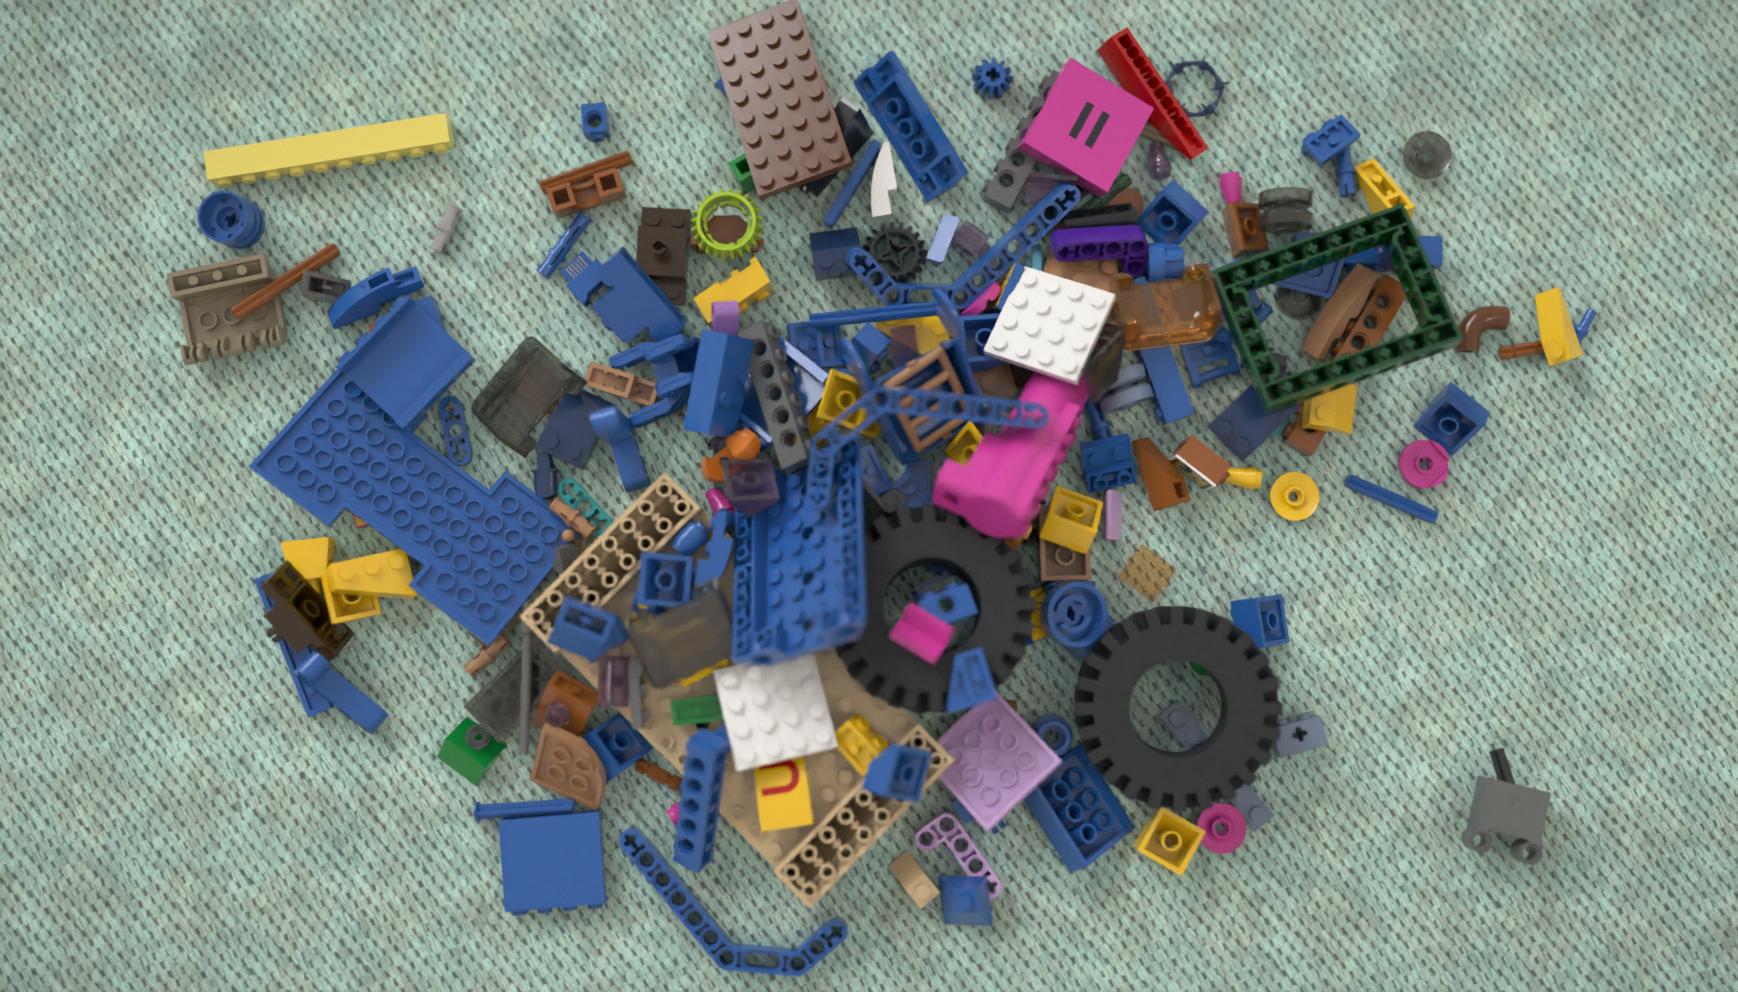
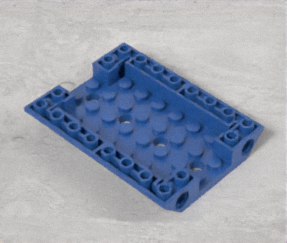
M852 437L834 452L830 499L823 508H813L807 502L806 493L809 468L788 476L777 468H773L735 484L733 662L735 664L774 666L859 638L866 623L861 437ZM831 446L822 449V451L828 450ZM820 463L813 468L818 476H824L828 473V468L825 464ZM818 482L815 494H811L815 496L816 501H820L821 497H825V495L821 494L822 483ZM812 531H814V533L810 536L809 540H807V539H808V535H809ZM812 576H814V578H813L812 581L810 582V585H808L809 579H810ZM815 622V625L811 628L810 632H808L811 623Z

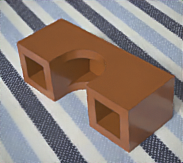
M612 168L593 174L594 178L583 184L572 185L570 182L546 188L555 216L559 219L627 198L618 169Z

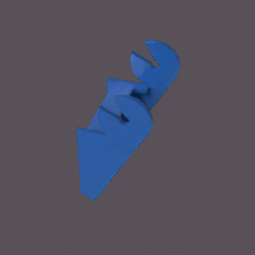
M935 288L931 291V295L938 303L934 309L944 328L953 337V339L939 342V346L945 349L965 394L980 396L962 341L966 340V336L958 313L946 294L941 289ZM845 338L838 342L846 354L843 356V359L852 376L860 385L858 388L863 396L874 387L883 386L886 381L907 368L904 364L871 382L867 370L852 344ZM930 350V351L924 353L923 355H921V356L915 358L914 360H919L920 358H922L923 356H925L926 354H928V353L931 352L932 350ZM935 360L897 387L917 389L943 371L939 360ZM946 380L932 391L951 393L953 390L949 381ZM879 391L874 395L873 400L876 404L883 405L888 401V397L885 392ZM936 397L928 398L925 403L926 408L938 402L939 399ZM958 400L952 403V411L954 413H961L962 409ZM982 403L978 406L977 412L981 416H986ZM883 412L875 419L895 458L902 466L956 437L967 422H970L966 420L951 431L952 435L945 440L941 438L922 452L916 453L896 413ZM907 414L910 420L917 416ZM932 417L917 427L915 431L919 439L922 440L951 419ZM971 421L974 424V426L981 423L977 421Z

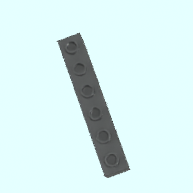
M1055 70L1051 72L1049 77L1045 75L1039 85V89L1042 91L1038 97L1033 96L1027 107V109L1031 110L1027 118L1022 116L1016 127V130L1019 131L1015 139L1010 138L1005 147V151L1008 152L1004 160L999 158L994 167L995 177L993 180L988 179L982 189V192L985 193L983 201L1009 214L1037 162L1036 159L1017 149L1032 120L1038 115L1045 103V97L1059 74ZM1015 157L1020 158L1023 161V165L1015 166L1012 164L1011 159ZM1007 178L1012 182V185L1010 187H1003L999 181Z
M761 320L737 334L739 337L754 340L749 371L781 469L794 472L810 464L813 441L809 432L810 424L803 414L801 408L802 400L796 393L793 384L795 379L788 369L786 363L787 355L783 348H781L778 339L780 337L779 331L773 324ZM781 391V397L778 399V394ZM789 413V419L786 422V416ZM796 436L797 441L795 445H793V439Z

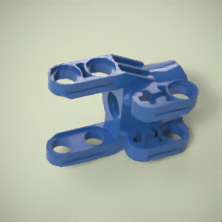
M678 334L658 343L643 342L609 358L611 368L614 369L625 366L630 368L643 361L652 363L658 383L655 384L658 398H664L662 401L633 412L629 417L631 428H639L678 412L688 401L700 344L698 337L687 340L685 334Z

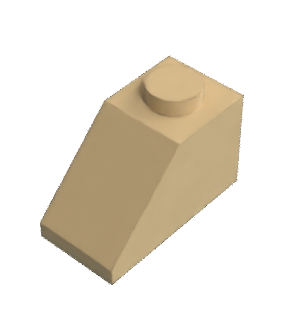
M908 850L888 865L898 881L921 909L940 893L938 886Z

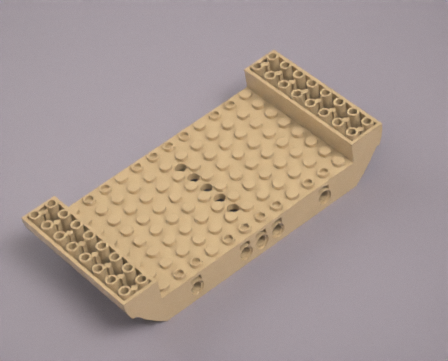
M664 472L519 617L555 653L561 652L631 724L628 662L634 657H641L646 666V672L642 676V682L647 683V697H644V708L648 707L650 721L646 723V728L637 730L684 776L685 770H683V765L687 756L686 743L700 729L696 723L673 726L671 700L717 695L718 692L713 673L683 687L672 662L660 646L659 641L629 627L627 628L633 636L617 648L609 650L593 663H590L585 657L547 643L566 595L613 612L615 616L619 615L627 626L634 613L632 605L639 586L641 552L683 556L671 543L675 540L674 536L690 520L694 522L699 520L709 529L706 533L709 538L693 554L688 555L692 557V567L693 564H698L699 559L709 561V556H706L705 552L708 540L712 541L714 531H710L712 517ZM726 532L725 538L733 539V538ZM734 545L721 581L711 596L697 611L690 610L691 604H689V608L685 609L665 608L670 613L669 618L684 626L690 621L701 617L706 619L719 640L729 662V665L723 668L740 665L733 662ZM691 579L690 589L694 588L695 579ZM815 622L811 623L808 632H810L811 628L815 625ZM834 646L814 652L834 733L854 714L859 713L860 716L865 717L869 721L871 728L887 741L889 747L893 744H899L932 752L922 789L923 793L954 759L904 708H894L887 705L888 702L878 697L874 698L865 691V687L857 680L854 681L848 674L841 658L839 659ZM711 721L710 727L707 730L714 732L724 725L725 721ZM838 748L805 755L814 819L813 824L762 832L754 768L737 772L732 751H727L719 812L774 867L773 873L809 909L913 803V801L885 797L863 789L866 774L862 776Z

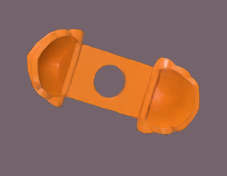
M748 429L736 431L733 435L728 436L726 439L727 446L711 459L706 455L704 456L701 463L704 479L713 483H724L729 481V476L742 465L752 463L760 452L761 441L758 436ZM721 457L729 458L733 464L732 467L723 465Z

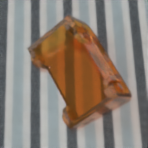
M1208 263L1189 265L1183 271L1181 279L1135 284L1134 278L1130 274L1119 273L1110 275V290L1116 297L1113 304L1119 347L1122 350L1130 351L1202 342L1216 335L1222 308Z

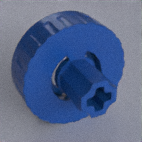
M1067 581L1056 584L1044 596L1040 606V621L1044 632H1046L1049 638L1060 645L1070 647L1087 646L1101 636L1107 623L1108 610L1103 595L1097 588L1085 582ZM1082 615H1084L1082 622L1079 625L1074 626L1079 623V621L1082 618Z

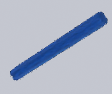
M932 301L815 313L809 316V323L812 328L937 316L934 307L938 303Z

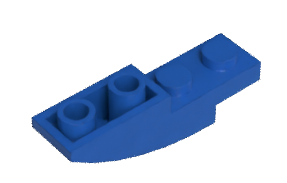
M416 266L395 274L391 273L390 268L381 270L351 287L334 302L327 311L332 327L337 329L363 318L371 317L381 312L378 304L413 293L418 289L424 288V284Z
M717 511L716 516L712 515L710 531H714L712 541L708 540L705 555L709 556V561L699 559L698 564H693L691 579H695L694 588L690 589V610L697 611L707 601L721 581L728 566L735 541L734 539L725 538L728 512Z

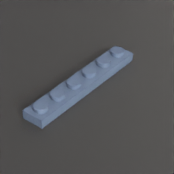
M1178 700L1174 701L1158 715L1186 750L1200 745L1208 738L1206 733ZM1243 784L1235 791L1237 794L1235 798L1229 800L1242 813L1244 819L1255 832L1274 816L1253 789L1246 784Z

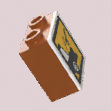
M1193 435L1184 439L1168 459L1176 469L1204 491L1217 487L1219 484L1222 485L1230 476V473L1227 471L1232 466Z

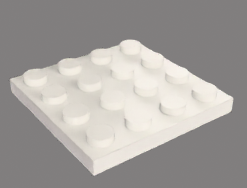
M1025 266L1019 282L1016 284L1014 291L1008 296L983 350L984 354L1077 385L1114 304L1115 294Z
M814 653L774 666L740 664L713 671L737 772L837 748Z

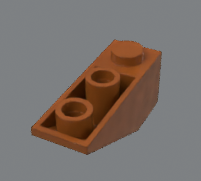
M1147 437L1131 441L1153 510L1158 511L1190 501L1191 498L1183 475L1151 439Z

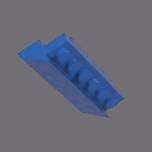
M894 51L888 52L873 67H868L853 81L927 203L957 186V183L969 174Z

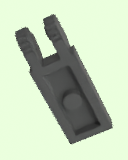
M634 657L628 662V681L632 729L636 730L646 728V723H649L650 716L648 707L644 708V697H647V683L642 682V676L646 672V666L641 657Z

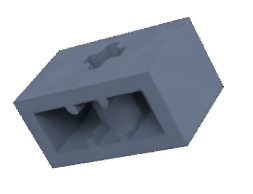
M1311 711L1297 714L1296 720L1278 719L1277 727L1281 729V735L1278 742L1273 741L1272 743L1274 755L1283 758L1328 745L1320 715H1312ZM1296 729L1301 730V734L1298 735V738L1292 736V734L1296 732Z

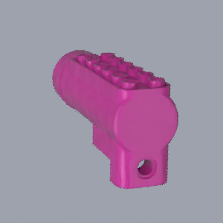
M1083 370L1077 385L1034 371L1031 378L1024 385L1018 400L1037 402L1043 405L1049 413L1048 422L1040 428L1004 425L998 436L986 431L967 467L949 459L946 460L935 484L932 504L965 517L973 527L993 537H1012L1019 540L1020 536L1025 537L1031 525L1029 521L1031 518L1035 519L1039 511L1040 504L1038 503L1041 499L1045 500L1050 488L1048 485L1050 481L1054 482L1058 474L1059 468L1057 467L1059 464L1063 465L1068 453L1066 449L1072 447L1077 434L1073 431L1076 432L1081 422L1080 416L1092 391V381L1086 370ZM1022 406L1023 415L1031 416L1034 421H1036L1037 417H1042L1038 408L1035 410V413H1028L1024 411L1025 406ZM1016 407L1013 408L1008 419L1015 417L1017 413Z

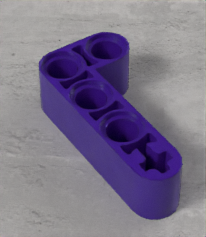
M1138 225L1059 229L1050 236L1053 254L1058 261L1120 258L1124 272L1129 277L1140 276L1146 269L1149 244L1144 230Z

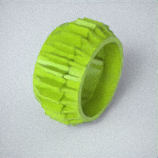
M721 188L720 192L716 194L714 191H711L712 196H704L705 201L697 203L699 210H693V214L696 217L691 219V223L694 225L691 231L693 234H696L694 240L695 242H700L698 245L700 250L706 249L705 253L707 256L713 253L714 260L722 257L723 262H726L727 258H731L735 262V257L738 256L744 259L743 254H751V247H758L755 241L762 239L759 232H763L764 228L760 225L763 223V217L759 216L761 214L760 208H755V200L749 201V195L742 196L740 190L733 193L731 188H729L728 192H724ZM718 206L720 208L727 206L735 207L742 211L746 217L747 231L743 238L737 240V245L732 242L729 244L718 243L709 234L707 227L708 219L713 212L718 210ZM749 215H750L751 218H752V227H751ZM703 226L708 239L703 234Z

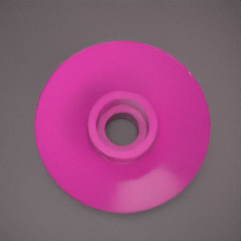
M1226 803L1212 804V808L1203 810L1198 817L1196 826L1206 831L1201 843L1212 852L1219 854L1230 853L1243 843L1247 831L1246 822L1242 813L1234 806ZM1217 823L1224 825V829L1221 832H1217L1215 829Z

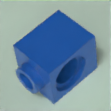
M605 102L581 104L582 127L586 139H590L591 142H602L605 138L611 137L608 108ZM596 119L602 121L600 126L596 128L590 127L592 121Z

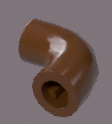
M1495 305L1483 306L1468 313L1458 325L1463 339L1453 351L1463 353L1479 352L1480 338L1483 332L1492 329L1503 331L1507 329L1510 320L1509 308Z

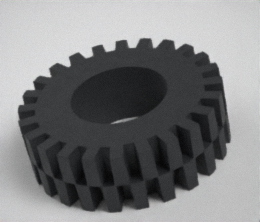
M932 503L922 504L920 509L910 511L908 506L896 509L893 516L886 519L884 516H881L874 520L871 527L864 532L866 623L858 639L834 646L836 654L846 666L848 674L854 681L857 680L865 687V691L874 698L878 697L888 702L887 705L894 708L913 710L915 713L947 712L956 655L981 648L994 689L1004 683L1012 675L1015 666L1025 656L1027 651L1025 647L1028 639L1033 635L1035 625L1031 621L1032 613L1036 610V598L1031 597L1029 590L1033 581L1030 572H1024L1020 565L1023 557L1017 547L1011 550L1004 542L1006 537L987 535L973 527L965 517L948 510L935 509V505ZM926 565L942 567L956 574L967 584L978 612L975 615V624L971 635L965 644L952 652L942 654L934 664L889 638L891 632L885 621L883 611L884 594L891 582L908 569Z
M1187 606L1153 607L1152 609L1133 613L1128 618L1111 626L1108 632L1094 645L1085 662L1083 661L1074 693L1075 720L1080 740L1090 762L1101 773L1103 779L1108 784L1114 785L1125 797L1132 801L1137 799L1144 802L1149 808L1159 810L1160 807H1165L1179 813L1186 812V808L1198 807L1200 810L1212 808V802L1222 798L1225 801L1235 798L1237 796L1235 791L1243 784L1251 786L1258 778L1255 772L1261 764L1267 766L1273 756L1269 750L1273 741H1279L1281 729L1277 727L1278 715H1283V703L1278 700L1277 689H1280L1277 676L1272 674L1268 665L1271 662L1266 653L1259 650L1254 643V638L1225 617L1218 616L1204 609ZM1171 660L1190 661L1204 668L1215 681L1221 697L1220 718L1213 733L1200 745L1181 752L1163 751L1143 741L1133 728L1129 711L1132 691L1141 676L1152 667Z

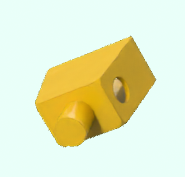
M321 537L281 542L285 561L288 560L320 594V576L326 574L325 568L334 563L335 538Z

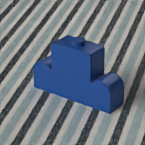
M623 246L604 262L599 272L600 279L605 285L612 288L597 299L593 309L602 318V324L607 330L613 331L623 343H627L647 326L649 327L651 338L657 342L675 336L685 328L688 320Z

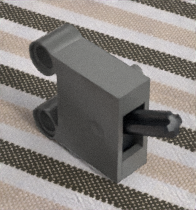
M1503 748L1493 749L1489 754L1498 780L1478 775L1467 829L1463 831L1461 841L1466 848L1479 853H1485L1493 845V839L1488 830L1519 837L1518 840L1511 844V856L1515 860L1528 865L1537 864L1542 858L1540 846L1551 793L1516 785L1505 750ZM1479 834L1481 841L1475 846L1473 839L1475 835ZM1528 846L1529 855L1524 858L1523 849Z

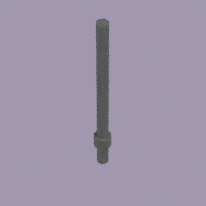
M524 602L523 612L533 603ZM523 621L520 623L522 663L519 755H529L532 638L535 632Z

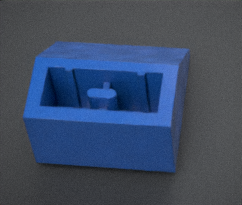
M566 595L547 643L595 661L615 620V613Z

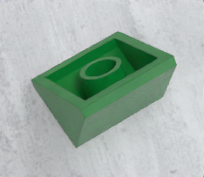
M467 716L445 738L437 758L477 786L507 745Z

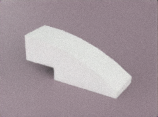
M889 141L884 142L873 172L871 184L872 222L891 219L892 212L889 195L897 194Z

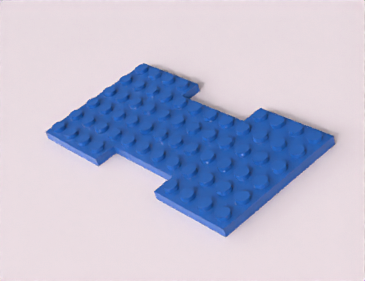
M337 369L249 465V468L330 528L347 509L424 567L411 581L409 588L490 647L523 607V603L527 602L553 570L555 547L574 542H565L562 539V533L567 529L573 530V527L565 525L564 520L549 510L550 504L506 471L490 489L486 488L413 434L428 417L426 412L408 431H405L345 373ZM574 531V539L577 540L581 534L580 532Z

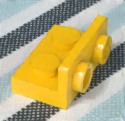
M859 713L854 714L834 733L838 750L862 776L867 773L869 763L889 748L887 741L871 728L869 721L865 717L860 716Z

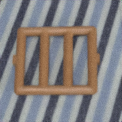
M942 346L936 347L919 360H911L905 364L907 368L883 384V386L897 387L938 359L943 371L917 389L932 391L948 380L953 390L951 393L965 394L948 355ZM908 394L899 400V403L902 407L907 408L914 403V398ZM940 400L927 409L931 411L936 410L940 405ZM958 400V403L963 412L966 407L965 402L963 400ZM896 413L916 453L922 452L941 438L945 440L952 435L951 431L966 421L951 419L920 440L915 429L932 417L917 415L910 420L907 414Z

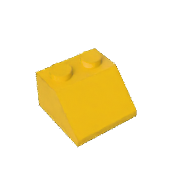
M1351 384L1305 400L1301 428L1351 435L1357 385Z
M1056 485L1039 537L1074 551L1087 554L1097 533L1103 502Z
M1160 807L1145 823L1133 847L1182 876L1206 831L1168 809Z

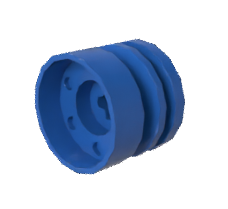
M218 191L211 193L203 200L198 210V224L204 235L230 248L245 249L252 247L260 240L264 233L265 219L258 205L233 192Z

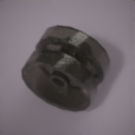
M1280 187L1260 192L1258 194V208L1264 212L1258 215V230L1266 233L1291 234L1313 228V213L1307 210L1313 205V191L1300 187Z

